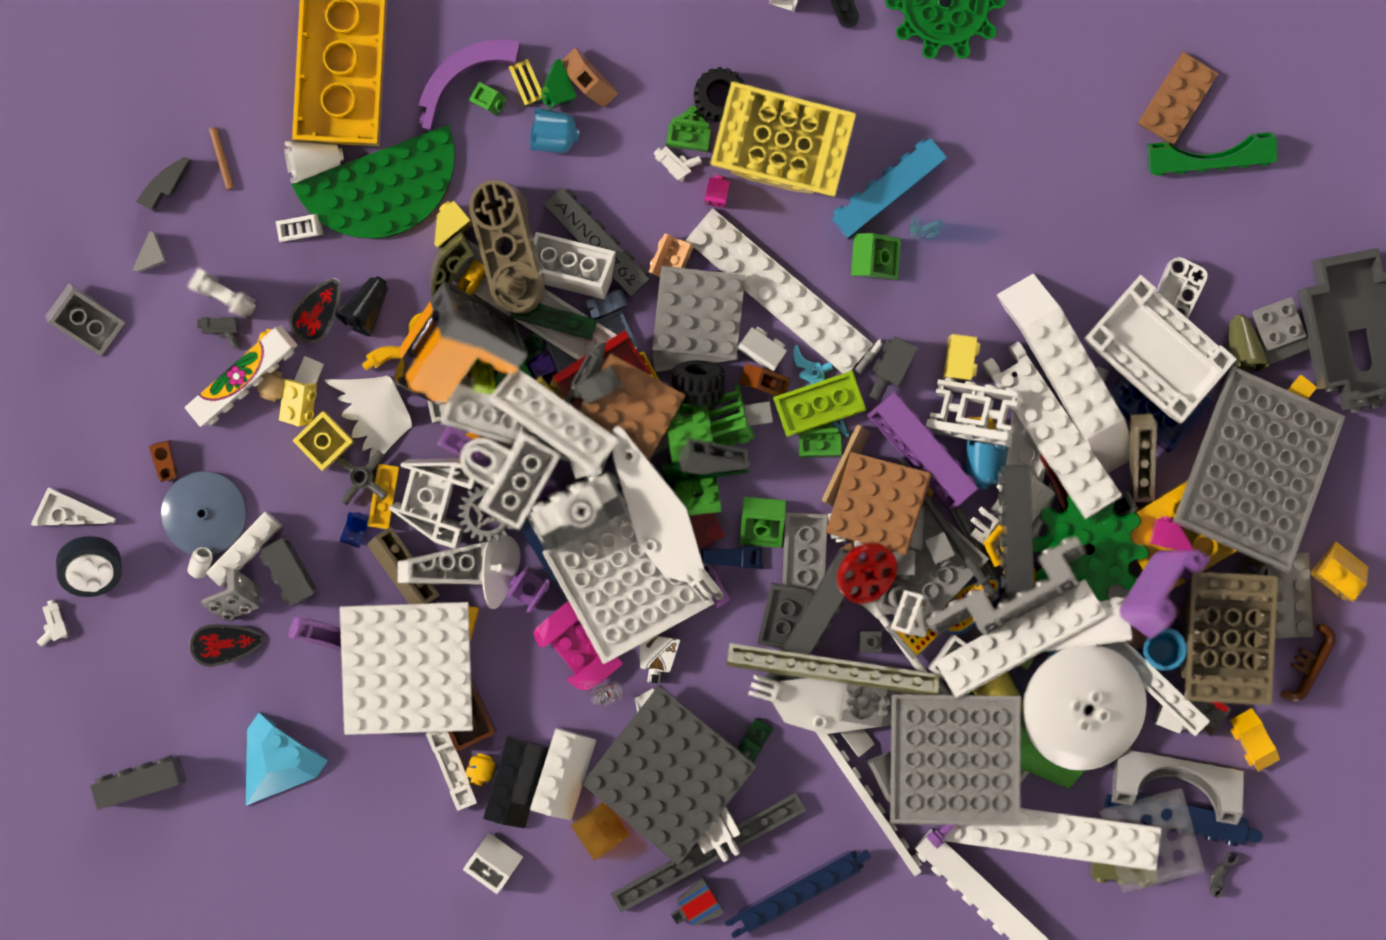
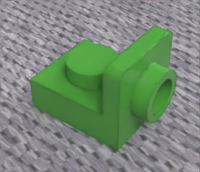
M481 82L478 83L469 99L472 103L495 116H498L507 100L501 93Z

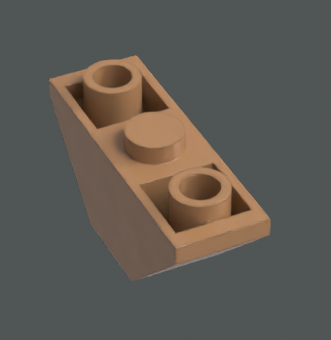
M577 47L562 60L570 79L586 96L603 108L619 94Z

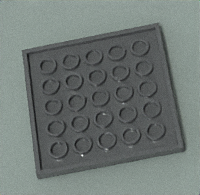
M658 685L581 784L679 865L754 772L757 765L665 688Z

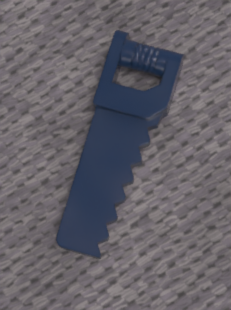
M743 546L740 549L702 550V562L708 565L763 569L762 547ZM754 551L753 564H750V554Z

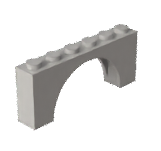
M1128 749L1114 761L1111 802L1133 806L1138 790L1145 783L1157 778L1172 777L1185 780L1204 792L1214 807L1216 821L1237 825L1243 814L1244 771L1218 767L1213 764L1197 763L1191 760L1175 759L1170 756L1164 757L1153 755L1152 753L1132 751L1131 749Z

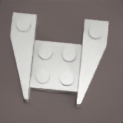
M460 458L407 459L402 462L401 467L411 470L403 502H395L389 507V510L435 543L455 549L462 542L466 524L460 525V522L445 517L454 484L472 489L478 482L465 474L460 464Z

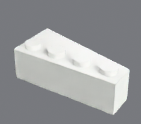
M487 542L472 543L456 547L455 549L452 548L398 561V583L483 584L482 562Z

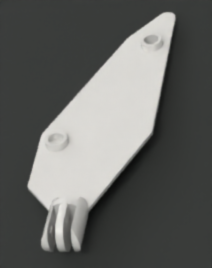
M615 427L613 429V436L619 442L613 449V458L638 544L665 577L688 582L702 601L706 602L708 598L713 597L721 589L704 569L687 508L623 428ZM628 452L632 453L633 457L628 456Z
M754 674V679L769 683L770 686L752 682L751 687L766 691L767 695L749 690L748 695L771 701L785 723L821 734L876 727L839 720L845 683L811 678L775 681ZM862 687L854 690V698L861 694ZM869 688L868 696L872 701H879L876 692ZM887 690L886 697L889 698L890 705L887 706L888 714L882 718L881 726L892 724V695L911 694ZM865 696L858 699V707L865 708L868 705V699ZM852 704L851 713L857 717L858 709ZM870 707L865 711L864 718L872 716L878 708Z

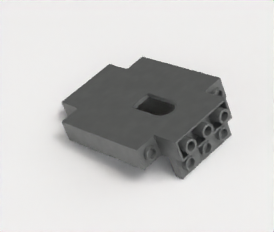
M1379 248L1312 261L1316 286L1297 290L1317 390L1325 388L1326 392L1338 390L1342 411L1350 409V413L1363 411V406L1368 405L1370 409L1383 407L1382 403L1386 402V272H1383ZM1366 328L1372 366L1367 371H1360L1354 363L1348 332Z

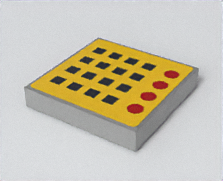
M893 621L885 627L912 659L918 657L940 635H937L931 628L927 630L924 637L891 629Z

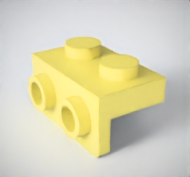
M285 379L279 420L299 427L309 425L314 417L313 411L317 396V384H305L292 379Z

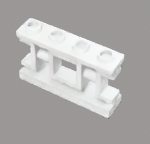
M199 268L197 269L188 285L190 289L207 297L212 295L231 306L229 311L246 318L247 315H252L256 308L254 304L255 299L241 292L238 294L218 284L220 279Z
M945 378V380L938 379L936 394L939 397H945L941 414L930 412V419H927L926 426L934 434L1011 447L1013 441L1011 435L1014 429L1012 426L1005 425L1009 408L1019 410V403H1022V397L1017 390L1012 388L1000 390L993 385L982 387L966 381L965 384L958 383L951 378ZM952 392L962 393L960 404L951 403L953 399ZM992 398L1003 400L1000 411L992 410L994 402ZM968 401L985 404L981 421L964 418ZM949 411L958 412L956 417L958 424L947 422ZM989 418L998 419L996 426L998 431L987 429Z

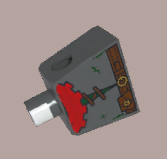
M1189 701L1210 721L1202 729L1210 737L1231 711L1225 702Z

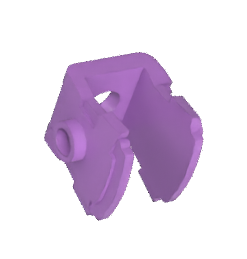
M525 567L519 575L515 574L509 584L512 587L506 598L509 599L513 595L529 606L526 611L529 613L537 609L539 606L538 602L544 593L548 592L551 585L548 579L546 581L542 580L528 571V567ZM526 583L534 584L535 592L533 594L527 595L524 593L523 587Z

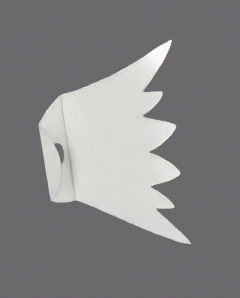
M389 376L366 379L324 380L330 386L345 393L338 397L340 401L352 403L341 416L350 420H359L353 429L352 438L368 436L362 450L365 451L372 447L369 461L378 450L385 454L412 427L410 415L393 380Z

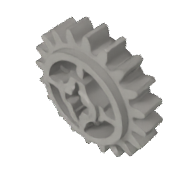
M476 485V493L468 490L470 498L462 497L466 504L458 506L464 510V512L458 514L459 517H464L460 525L467 524L464 532L472 530L471 538L478 534L480 542L484 536L487 537L488 542L491 541V536H494L498 541L499 533L506 536L505 528L512 529L513 527L494 516H488L482 521L484 512L479 507L480 503L475 500L484 496L487 492L488 487L484 485L483 490ZM470 508L474 509L478 514L476 524L471 519ZM488 522L497 523L499 525L498 527L490 530L482 529L483 526Z

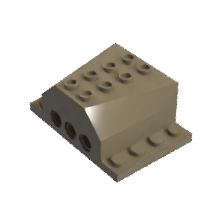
M1191 572L1190 593H1186L1180 630L1187 650L1184 661L1180 664L1182 678L1186 679L1185 700L1272 705L1278 576Z

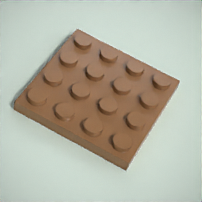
M610 353L601 370L612 364L623 382L622 386L588 404L583 402L579 412L611 435H613L615 427H622L649 461L685 394ZM628 452V456L633 457V454Z
M850 452L826 533L862 544L870 542L880 543L891 552L907 556L932 475L928 472Z

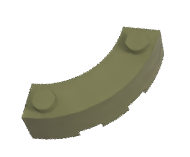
M461 229L441 246L434 258L429 282L432 298L443 281L453 285L455 273L458 272L461 265L468 258L474 255L472 247ZM435 310L440 319V312Z

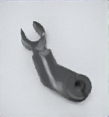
M1230 852L1224 854L1225 861L1220 863L1210 875V894L1215 896V898H1220L1223 895V876L1229 870V866L1238 862L1237 855L1234 856L1233 860H1228L1231 856Z

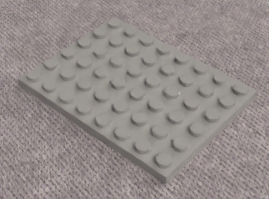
M1231 366L1173 522L1284 572H1290L1345 416L1235 366Z

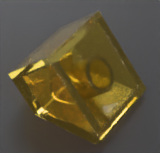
M604 802L585 813L570 825L594 861L630 835L616 813Z

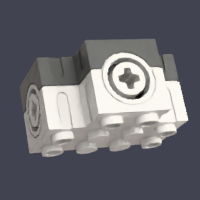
M601 473L584 476V481H574L566 485L565 491H555L547 495V500L544 502L539 500L534 502L527 514V518L544 550L552 551L567 542L573 543L611 523L609 520L625 512L619 498L616 497L617 494L607 474Z

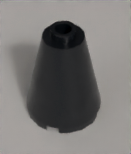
M379 276L375 278L370 277L337 310L335 314L337 319L346 326L347 324L353 327L352 330L370 337L374 332L388 291L387 282Z

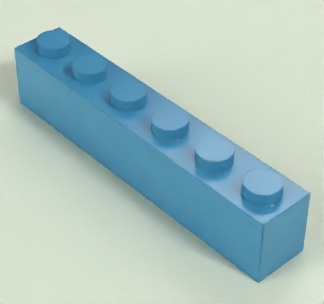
M931 138L928 141L925 139L921 140L914 146L917 150L912 154L905 153L898 159L900 163L896 167L889 166L882 172L883 177L878 181L873 179L865 186L867 188L862 194L857 192L849 199L851 202L846 207L841 205L833 212L835 216L831 220L847 239L946 160L947 157Z

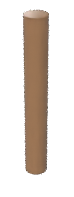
M217 127L210 128V136L226 190L233 189L234 184Z

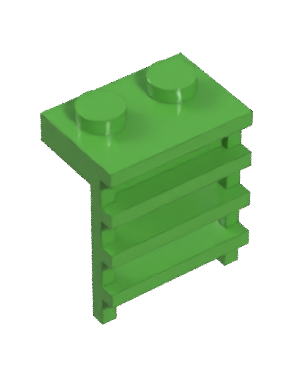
M739 384L735 385L736 391L724 394L721 401L708 405L709 408L736 398L738 402L708 411L709 419L740 410L738 414L710 422L713 443L732 446L744 444L756 438L755 431L747 423Z

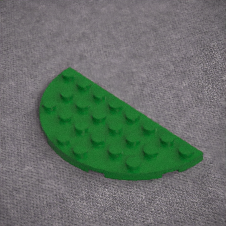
M450 125L358 158L297 183H292L293 189L308 212L312 215L318 214V220L336 232L351 237L380 239L401 234L420 224L435 210L448 190L453 175L455 146Z

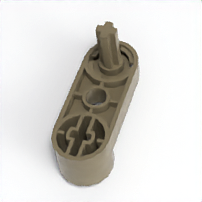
M499 180L486 181L478 185L473 191L469 207L490 292L495 303L503 310L516 314L528 313L537 308L542 302L545 293V282L528 221L529 202L525 194L517 187ZM507 190L510 191L513 198L509 199ZM490 216L492 225L489 224L486 217ZM511 239L513 250L510 254L503 255L501 245L505 240Z

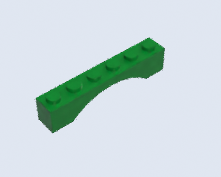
M1273 132L1250 134L1236 146L1212 154L1186 152L1169 142L1147 144V168L1155 176H1163L1167 172L1184 174L1188 170L1205 172L1209 168L1226 170L1230 166L1247 168L1251 164L1268 166L1273 162H1277V137Z

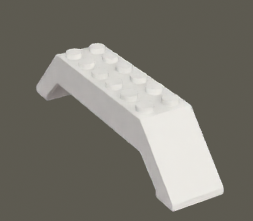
M1034 274L998 293L997 297L1006 313L1009 314L1022 332L1077 430L1107 474L1129 462L1130 433L1124 417L1060 306Z

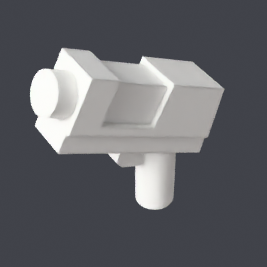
M666 146L662 150L658 148L653 153L656 156L655 159L659 163L661 162L668 169V172L681 182L684 181L685 176L691 173L689 168L702 164L699 156L686 160L682 155L678 158Z
M55 599L47 601L48 606L42 607L47 624L43 627L46 633L37 640L41 647L45 646L51 639L54 642L60 638H68L67 634H69L60 610V602L56 603Z

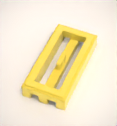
M526 59L523 62L516 63V65L509 66L525 106L542 100L541 88L529 60ZM523 66H527L530 76L539 94V96L535 97L532 91V88L523 70ZM516 69H519L531 97L530 100H527L516 75Z

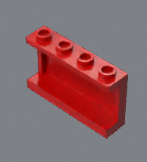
M625 330L605 342L603 366L611 353L645 373L652 375V372L645 364ZM587 354L553 376L565 396L568 394L572 386L571 383ZM582 397L580 399L574 398L571 406L579 411L584 400Z

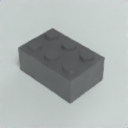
M288 537L281 538L260 550L262 553L260 559L265 567L269 566L272 574L270 576L276 586L280 585L283 591L281 596L286 604L290 603L291 606L298 605L319 593Z

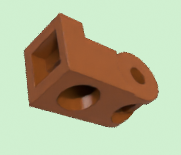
M171 440L151 444L149 449L160 482L177 479L178 471L174 462Z

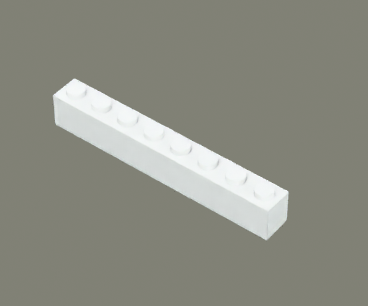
M932 829L914 846L917 850L915 855L923 862L929 861L933 865L930 869L937 876L943 875L947 878L946 884L954 892L958 889L963 894L961 898L969 906L974 904L979 909L977 913L985 921L989 918L994 923L992 927L1000 935L1005 933L1010 938L1009 940H1049L945 841H943L944 844L938 849L933 846L926 837L933 831Z

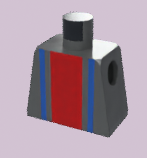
M702 876L677 898L681 908L671 913V916L677 925L688 919L692 926H696L724 914V909Z

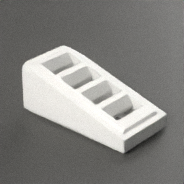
M318 214L276 221L279 242L324 235L322 223L318 220ZM303 221L305 222L306 233L303 231ZM293 223H296L298 233L297 235H295ZM285 224H288L290 236L286 235Z

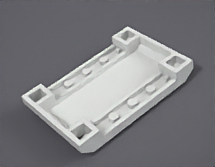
M1139 275L1084 339L1094 351L1169 417L1182 423L1236 361V358L1221 345L1218 346L1155 291L1156 288L1142 275Z

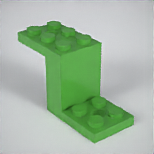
M681 403L668 425L672 463L680 462L679 454L688 438L713 443L708 405L696 406ZM684 413H692L690 416H683ZM717 477L675 482L676 496L687 508L689 516L721 512ZM696 493L703 494L701 497L698 498L693 497V495Z

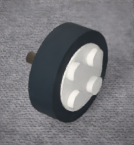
M84 536L73 539L60 549L56 557L59 584L67 592L76 596L95 597L105 594L118 584L122 575L119 550L112 542L101 537Z

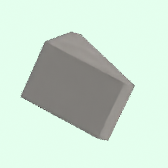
M149 231L133 267V270L139 273L168 263L158 235Z

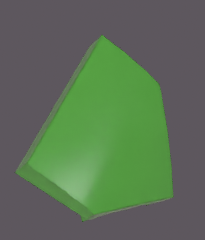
M692 105L687 111L672 119V122L669 124L666 146L708 152L711 130L708 122L702 118L695 105Z
M830 423L802 432L799 435V458L841 457L842 455L841 434Z

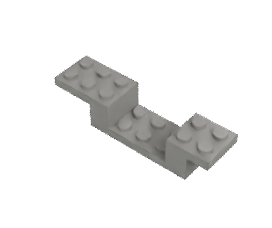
M1069 537L1063 540L1057 548H1049L1042 552V556L1038 557L1051 580H1043L1035 585L1036 588L1029 592L1025 590L1016 596L1017 598L1011 602H1002L997 606L998 609H995L990 598L982 589L972 590L961 601L959 599L954 600L948 604V608L931 613L929 615L930 618L926 619V622L938 635L972 616L978 628L986 635L1013 618H1019L1079 586L1068 563L1084 555L1086 552L1077 537Z

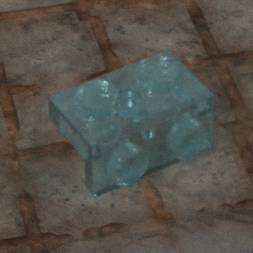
M914 216L909 221L908 229L913 238L917 237V240L927 237L929 240L940 235L944 224L940 218L921 227L917 217Z

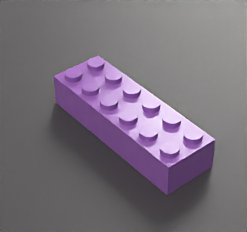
M893 392L867 416L901 456H906L913 469L928 472L932 475L928 486L950 511L978 489L975 485L976 482L970 475H966L962 471L961 464L955 458L952 459L949 456L945 445L936 441L932 430L922 425L918 414L913 410H909L905 405L906 401L904 398Z

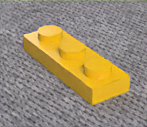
M378 464L375 483L386 491L388 496L385 500H382L373 493L368 526L382 529L390 527L392 511L389 510V507L394 504L400 467Z

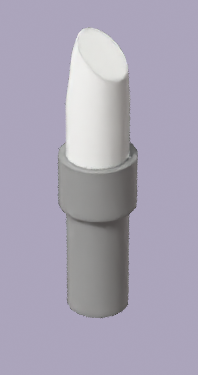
M881 339L865 353L864 358L854 369L857 373L861 374L869 363L875 359L876 354L883 346Z

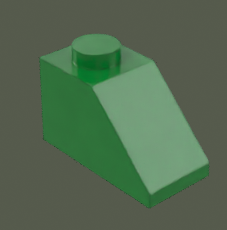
M561 58L556 59L550 66L541 89L542 102L544 105H547L549 110L571 103L577 97Z

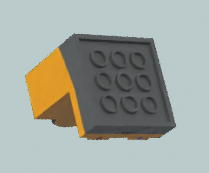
M443 281L399 348L401 360L395 372V382L402 388L428 401L446 403L476 357L484 363H492L493 367L504 373L508 372L514 375L527 356L517 323L502 311Z

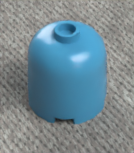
M535 108L533 115L535 120L534 125L532 124L531 145L529 150L552 153L568 152L572 148L573 142H578L579 129H576L574 118L566 113Z
M967 440L965 474L970 475L975 480L977 488L989 489V485L998 484V472H1001V465H1006L1009 447Z
M1171 628L1163 629L1151 639L1147 637L1143 645L1145 660L1157 670H1171L1178 667L1184 661L1187 653L1183 636Z

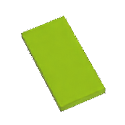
M853 370L773 397L787 438L867 410Z

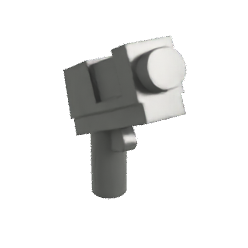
M201 317V320L197 321V326L202 329L203 334L220 333L219 337L221 339L227 338L232 349L240 346L234 334L239 333L237 326L238 318Z

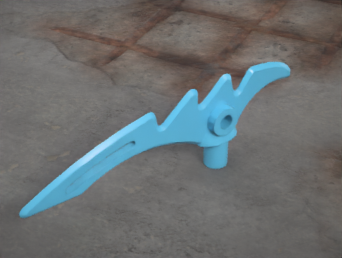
M797 345L794 347L793 359L795 365L805 369L799 374V377L809 381V385L825 380L824 373L833 370L832 364L828 362L820 365L819 362H810L801 355ZM843 419L838 420L841 422V425L836 421L831 423L846 437L850 436Z

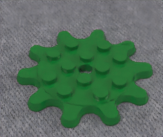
M885 0L887 8L900 10L904 14V22L896 29L897 38L899 40H907L912 36L921 37L924 42L922 54L925 58H935L940 47L948 45L953 48L958 58L965 59L970 55L969 39L972 36L980 35L987 40L995 37L996 28L988 21L987 15L992 9L1004 7L1006 0H951L949 7L941 6L940 0Z
M1069 494L1067 496L1068 508L1065 512L1058 513L1050 507H1045L1040 511L1039 517L1046 524L1047 533L1043 537L1032 538L1033 553L1042 555V552L1052 547L1055 549L1060 546L1063 540L1069 537H1077L1082 546L1088 543L1094 546L1092 554H1084L1068 563L1078 583L1085 579L1099 601L1109 600L1108 590L1112 585H1120L1126 590L1132 589L1137 580L1129 572V565L1134 560H1145L1150 553L1146 545L1137 544L1131 538L1133 530L1141 525L1142 519L1139 514L1130 513L1124 517L1116 515L1114 512L1116 501L1085 519ZM1044 567L1035 574V579L1038 583L1043 580H1051Z

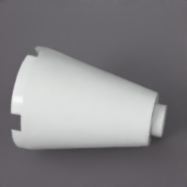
M298 141L284 142V145L289 147V149H285V158L288 173L292 172L293 178H290L291 183H297L340 165V161L344 160L343 150L338 148L337 144Z

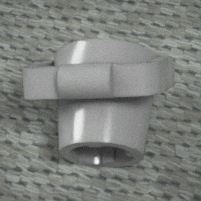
M894 580L891 585L893 588L877 599V608L881 614L896 615L904 590L908 591L905 584Z

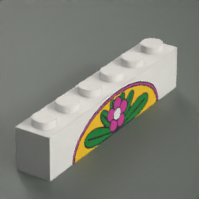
M283 326L274 328L184 408L200 427L207 424L208 426L213 425L219 420L218 415L222 411L223 413L228 412L234 406L233 402L237 398L241 400L249 393L248 389L252 385L254 387L259 385L264 380L262 376L267 372L270 374L279 367L278 362L282 359L287 360L295 353L293 349L298 345Z

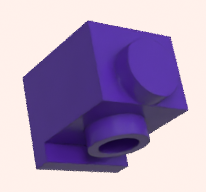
M549 353L541 354L530 361V366L536 379L539 376L544 379L557 373Z

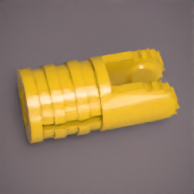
M473 259L472 264H470V267L466 270L456 288L462 291L466 288L465 292L473 296L480 282L486 276L484 265Z

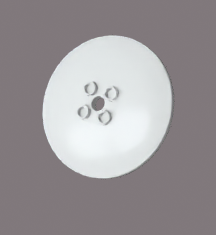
M1100 645L1069 647L1047 659L1032 677L1023 703L1024 724L1032 744L1049 761L1071 770L1096 769L1118 759L1136 740L1146 714V693L1139 673L1124 656ZM1091 704L1093 706L1092 713L1085 715L1084 708Z

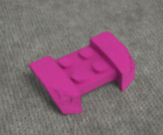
M569 601L542 622L533 632L539 648L545 647L550 643L575 673L568 677L566 681L579 690L587 691L605 680L623 664L618 657L605 664L602 663Z

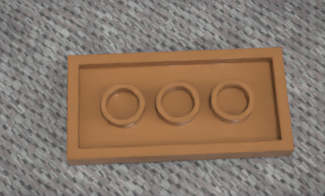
M1182 52L1137 124L1165 142L1174 145L1218 73L1185 52Z

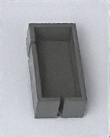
M172 755L156 760L157 764L154 765L150 761L136 766L134 771L130 767L116 772L115 777L111 773L95 779L96 783L90 785L97 810L182 784L186 781L180 758H173Z

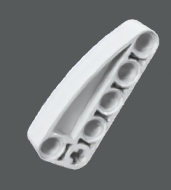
M1174 258L1168 262L1160 279L1157 292L1172 306L1181 310L1188 319L1207 281V272L1203 267L1184 258ZM1174 262H1179L1182 265L1180 273H1176L1173 270ZM1198 272V277H1201V279L1194 281L1192 274ZM1184 290L1191 292L1192 299L1190 301L1183 299L1182 294Z

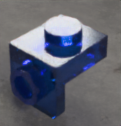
M349 512L340 542L360 548L368 528L369 518L359 512Z

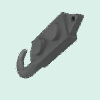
M601 342L594 349L589 350L564 399L570 406L574 398H581L575 385L601 371L606 343Z

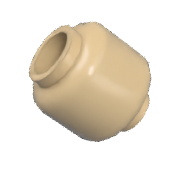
M273 371L262 376L264 380L257 385L256 389L260 393L259 397L273 402L276 399H282L285 380L282 378L283 373Z

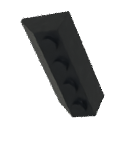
M508 735L483 819L525 829L549 747Z

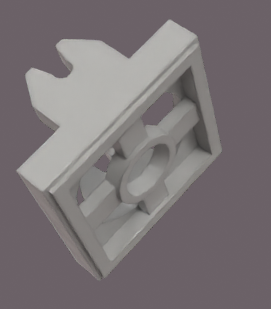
M845 684L839 720L881 727L882 718L888 714L887 706L890 705L889 698L886 697L887 690ZM862 687L861 694L854 698V690ZM869 688L876 692L879 701H872L868 696ZM862 696L868 699V705L865 708H859L857 704L858 699ZM852 704L858 709L857 717L851 713ZM870 707L878 708L872 716L864 718L865 711Z

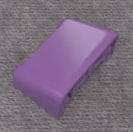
M1198 550L1157 551L1150 558L1119 609L1121 618L1150 639L1169 626L1175 616L1174 605L1165 599L1175 581L1179 578H1183L1185 581L1189 580L1191 572L1201 571L1210 558Z

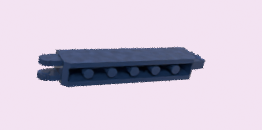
M1137 793L1133 806L1111 802L1112 794H1107L1104 802V807L1118 812L1119 815L1123 816L1122 820L1134 823L1135 819L1142 820L1143 825L1149 826L1159 824L1164 826V830L1176 832V829L1185 830V835L1197 837V834L1205 835L1206 840L1217 842L1219 838L1226 840L1225 844L1238 847V843L1245 845V841L1256 843L1260 842L1263 838L1261 831L1249 827V822L1242 816L1237 825L1216 821L1215 810L1144 793Z
M867 849L856 853L855 850L851 852L846 851L738 911L739 914L724 923L728 927L742 919L745 926L734 930L731 933L733 938L747 931L750 933L861 872L860 869L864 867L862 863L870 859L871 856Z

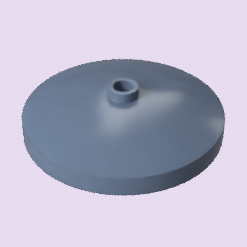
M194 472L180 478L168 490L162 504V523L170 540L183 551L192 554L198 547H205L214 555L230 548L241 536L247 520L246 502L239 488L227 477L214 472ZM202 509L206 512L204 517L199 516Z

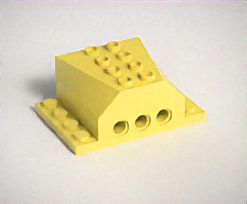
M732 82L710 165L731 170L732 174L765 185L808 194L816 192L835 197L856 113Z

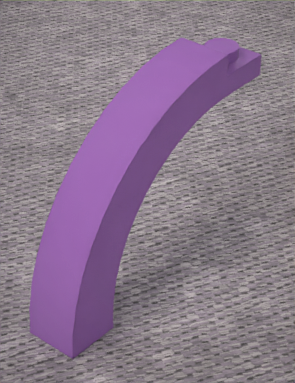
M508 39L486 40L469 45L447 58L432 74L421 95L419 107L426 109V112H422L420 124L423 125L422 128L425 131H433L436 113L442 96L452 82L464 72L488 63L516 65L521 46L520 41Z
M294 617L288 637L341 651L340 626L307 617Z

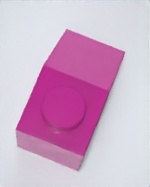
M714 175V178L709 177L704 201L705 205L725 208L730 181H726L727 177Z
M1161 516V520L1155 518L1149 540L1150 544L1174 550H1194L1181 527L1173 523V518Z

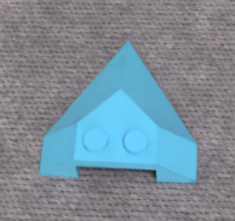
M260 712L247 729L246 806L317 778L328 762L327 758L314 749L306 748L277 728L276 723Z

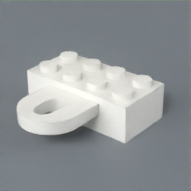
M520 432L510 450L487 438L471 440L462 449L460 464L468 477L488 487L479 504L481 510L519 530L561 455ZM480 451L491 458L490 466L482 467L472 462L470 458L472 452Z

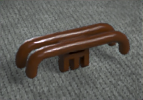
M1318 624L1316 627L1317 631L1324 636V640L1316 655L1301 647L1298 651L1305 655L1303 659L1296 655L1294 659L1301 662L1300 666L1294 662L1290 666L1305 675L1295 692L1281 691L1280 696L1283 699L1299 702L1308 695L1336 642L1335 633L1329 626Z

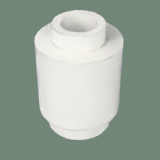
M198 547L193 551L187 568L188 573L192 577L199 579L207 576L206 572L210 569L213 560L212 552L205 547Z

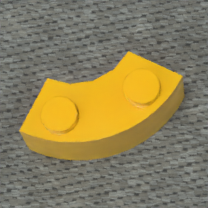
M1252 708L1230 720L1233 727L1230 729V732L1236 741H1240L1246 752L1244 758L1250 767L1254 765L1257 772L1280 760L1276 747L1269 738L1263 723Z

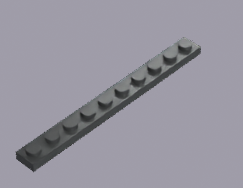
M794 792L736 824L740 835L732 839L737 844V847L740 848L806 812V809L797 793ZM727 842L721 844L727 854L731 853ZM698 845L692 848L681 864L677 865L673 860H670L612 892L611 896L620 912H623L720 859V856L715 848L703 854Z

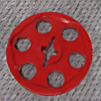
M870 542L862 544L853 549L842 561L837 573L838 588L851 602L865 604L875 601L884 595L893 584L897 574V560L894 554L880 543ZM880 552H884L882 558L876 560V556ZM865 553V558L858 562V557ZM889 567L888 573L882 576V571ZM861 569L865 572L871 573L874 577L870 576L869 574H865L861 571ZM852 570V576L848 579H845L847 572ZM873 585H877L875 591L869 593V589ZM859 586L858 591L851 595L852 589Z

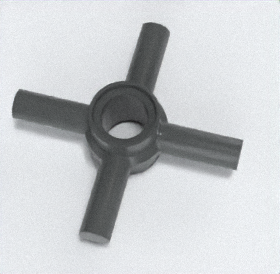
M378 450L366 467H355L343 456L337 459V463L350 473V481L352 483L340 500L343 504L347 506L359 489L369 488L382 500L387 498L388 493L375 483V475L372 472L384 457L382 452ZM364 473V474H365V479H364V481L361 483V482H360V476H361V474Z

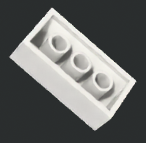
M536 232L533 240L545 285L605 300L612 282L615 251Z
M1114 597L1106 601L1098 600L1106 617L1047 649V652L1075 646H1091L1132 640L1131 625L1121 618L1119 612L1125 598Z
M556 727L530 810L551 817L572 820L582 788L581 783L585 779L597 739Z

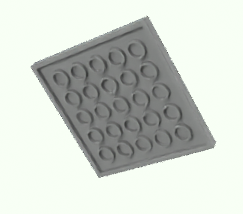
M892 695L890 823L1020 826L1021 696H962L956 699L954 695Z

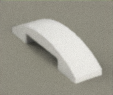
M448 731L426 732L433 753L436 755L450 789L449 792L457 811L476 804L477 801L469 778L466 775L459 753L456 751Z

